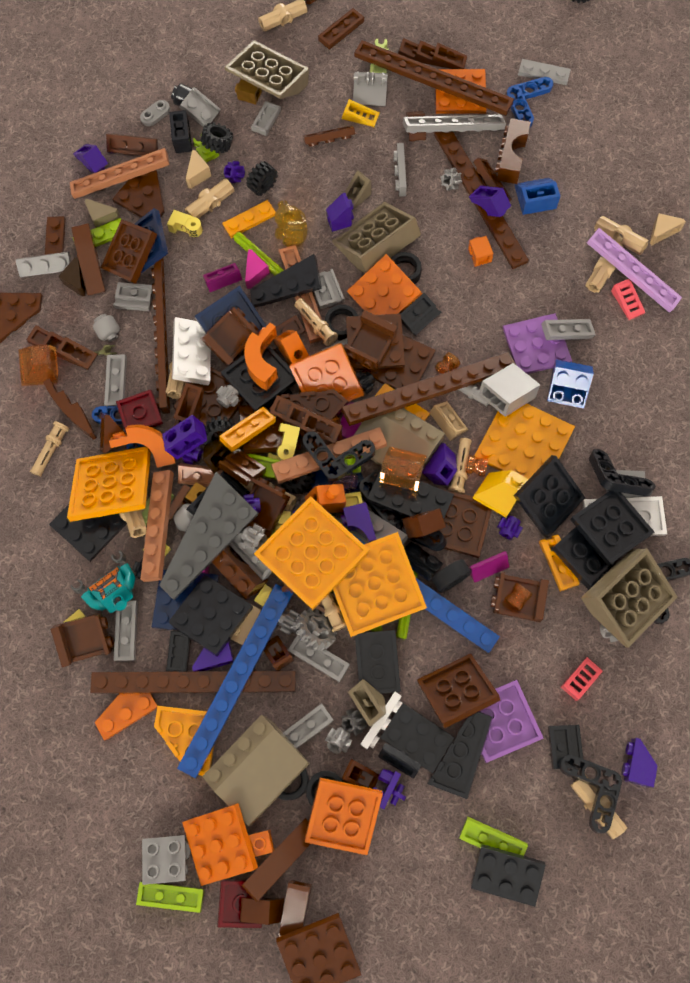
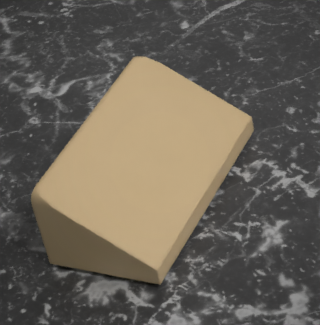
M448 401L434 405L429 412L450 441L468 430Z

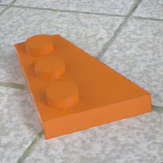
M120 693L95 721V725L103 740L106 741L157 709L158 705L151 693Z

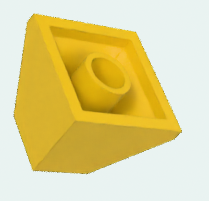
M513 470L489 472L472 499L507 518L517 501L513 495L529 479Z

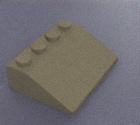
M254 40L225 66L226 71L280 99L297 95L308 85V67Z
M384 202L333 239L332 243L358 270L366 273L386 254L391 258L408 244L415 241L421 233L415 217Z
M404 408L362 422L354 434L355 436L380 427L387 446L375 450V455L371 460L380 466L383 465L414 479H417L428 464L445 435L441 430Z
M645 548L630 550L581 599L590 613L626 648H629L676 600L677 595L649 550Z
M261 715L202 777L228 806L239 803L243 820L250 827L310 763L272 720Z

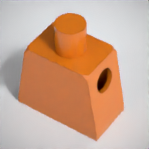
M287 330L274 339L275 344L289 365L309 357L297 331Z
M343 484L319 485L314 487L305 496V501L311 496L328 513L343 512V508L346 505Z

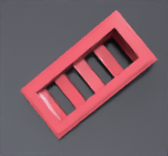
M630 279L613 286L611 292L628 320L645 314V310ZM635 307L638 308L637 310L630 312V309H633Z
M586 657L561 688L575 701H578L603 671ZM586 664L596 672L594 675L585 668ZM581 670L591 678L589 681L580 674ZM576 676L585 683L584 686L575 679ZM573 682L581 690L578 692L570 683Z

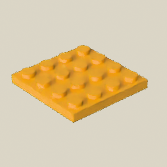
M529 404L523 405L506 417L498 411L474 458L500 471L513 470L529 479L551 455L557 456L558 459L560 458L575 426Z
M145 446L76 459L67 514L69 521L145 509L151 456L150 449Z
M310 496L254 555L305 604L314 610L369 553V549Z
M398 532L364 544L369 549V553L333 589L351 637L427 608Z

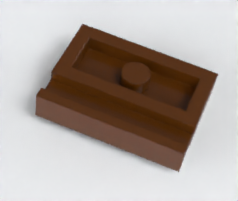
M239 449L226 456L225 460H220L218 465L220 469L246 487L252 478L257 480L266 473L265 466Z

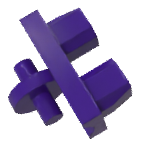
M382 769L378 776L380 781L387 784L384 792L382 791L383 795L380 803V808L385 809L391 794H393L390 803L395 806L399 798L404 801L406 799V796L401 794L405 787L404 785L399 783L396 791L394 790L401 775L397 771L391 772Z

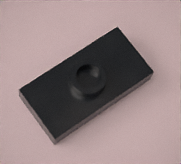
M171 631L167 672L188 671L191 639L180 631Z
M386 742L378 755L380 759L411 778H415L422 764L410 758L406 752L397 750Z

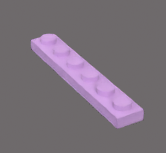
M600 228L587 241L589 246L669 313L681 300L682 297Z

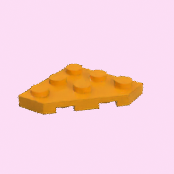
M157 706L154 727L165 740L175 757L181 762L207 711ZM214 746L199 773L201 776L211 768Z

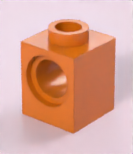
M487 236L475 237L469 241L468 250L470 255L473 256L471 258L475 267L492 262L494 253Z
M271 830L248 835L255 857L274 852Z

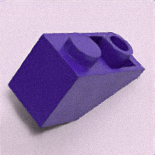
M342 193L326 208L327 220L332 232L352 226V220L354 219L352 212L353 203L351 199L347 198L346 193Z
M441 443L422 473L433 484L448 486L457 472L455 453L445 443Z
M633 738L626 745L625 753L632 755V759H628L627 763L624 762L622 766L624 781L652 788L655 784L658 766L641 739Z

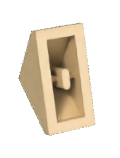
M192 150L186 175L188 188L191 189L211 177L209 166L196 150Z
M659 213L652 230L651 246L681 231L686 221L682 218Z

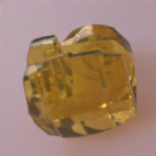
M283 200L278 203V210L275 213V222L278 226L275 229V237L279 240L283 239L282 243L286 247L293 245L298 247L307 238L305 214L296 206L289 205L286 200L284 202Z

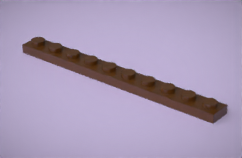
M361 40L354 52V57L505 116H507L514 102V98Z
M442 131L434 132L435 138L452 167L456 168V172L462 173V184L469 196L479 186H485L453 131L447 133ZM475 204L511 268L514 269L528 263V257L504 217L489 216L482 207Z
M163 257L154 264L151 272L153 279L155 278V283H152V291L155 294L153 308L156 310V315H153V321L157 331H154V340L157 342L154 352L155 357L158 358V364H155L156 375H158L156 390L159 392L156 404L163 414L170 413V397L166 393L169 371Z
M509 352L343 406L342 413L349 426L482 382L512 363L515 365L516 363Z
M229 671L92 672L90 693H217ZM253 671L242 693L295 692L296 671Z

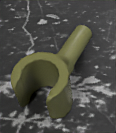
M105 345L103 349L95 351L98 355L117 354V352H111V348L115 347V345Z

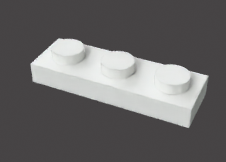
M394 692L386 704V714L371 727L360 745L366 750L369 747L374 748L380 739L377 734L381 729L385 731L391 722L388 717L392 711L396 713L402 705V702L399 701L402 696L397 692Z

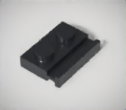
M423 293L401 313V322L416 336L441 311Z
M410 542L404 548L412 570L428 581L431 580L443 565L435 556L430 555L413 542Z
M579 725L548 726L552 770L560 769L559 762L567 755H574L583 759ZM571 760L567 763L565 762L568 769L581 768L583 766L581 763L579 767L573 766Z

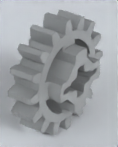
M309 608L307 611L304 610L296 619L295 628L299 629L296 634L302 636L300 641H306L307 647L312 645L313 650L319 648L320 651H323L325 648L328 649L336 640L334 636L337 632L332 633V626L329 619L324 616V612L319 614L318 609L313 612Z

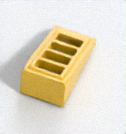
M349 99L341 119L374 127L380 112ZM374 115L375 117L370 120L369 116Z

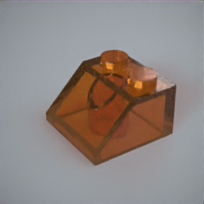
M389 446L381 468L380 482L418 491L427 455Z

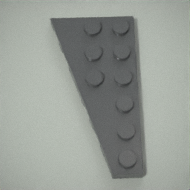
M215 472L159 585L173 600L259 514L218 472Z

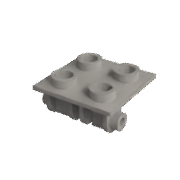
M355 72L353 101L365 106H386L388 73Z
M185 835L142 839V885L186 881L188 865H186Z

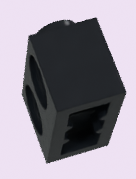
M186 110L169 112L171 138L175 153L191 152L190 123Z

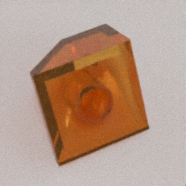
M39 345L18 350L21 386L44 385L43 381L50 379L53 384L58 383L56 347Z

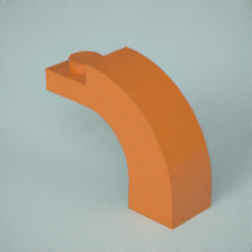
M271 323L260 330L259 336L253 332L250 334L244 351L250 377L265 391L278 378L277 369L262 358L265 349L277 337L276 326Z
M129 425L126 427L127 434L118 432L113 434V437L109 440L111 448L130 443H139L146 446L152 452L157 468L176 463V459L165 451L162 433L152 427Z

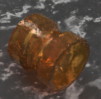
M447 352L443 356V360L435 365V369L438 373L443 374L457 369L461 363L454 354Z
M469 455L466 473L473 474L474 472L478 476L484 477L488 458L476 459L475 456Z
M516 583L513 587V592L508 594L505 600L521 611L525 600H529L533 594L519 583Z

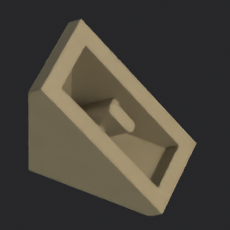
M357 170L344 192L347 198L352 200L353 210L371 195V180L359 170Z
M85 199V204L96 228L121 218L117 208Z
M361 680L348 691L369 726L374 725L386 714L385 697L365 680Z

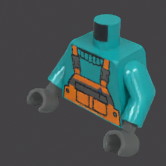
M119 551L121 555L119 559L115 555H111L112 560L120 564L121 567L117 566L88 587V591L85 590V585L79 579H77L81 584L79 588H74L71 585L72 590L76 594H81V598L90 608L100 611L106 609L109 613H113L116 610L122 611L126 608L127 602L133 598L132 589L134 588L136 577L129 564L125 563L126 555L123 552Z

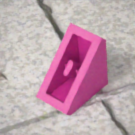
M248 249L245 283L247 289H251L269 275L268 265L253 250Z

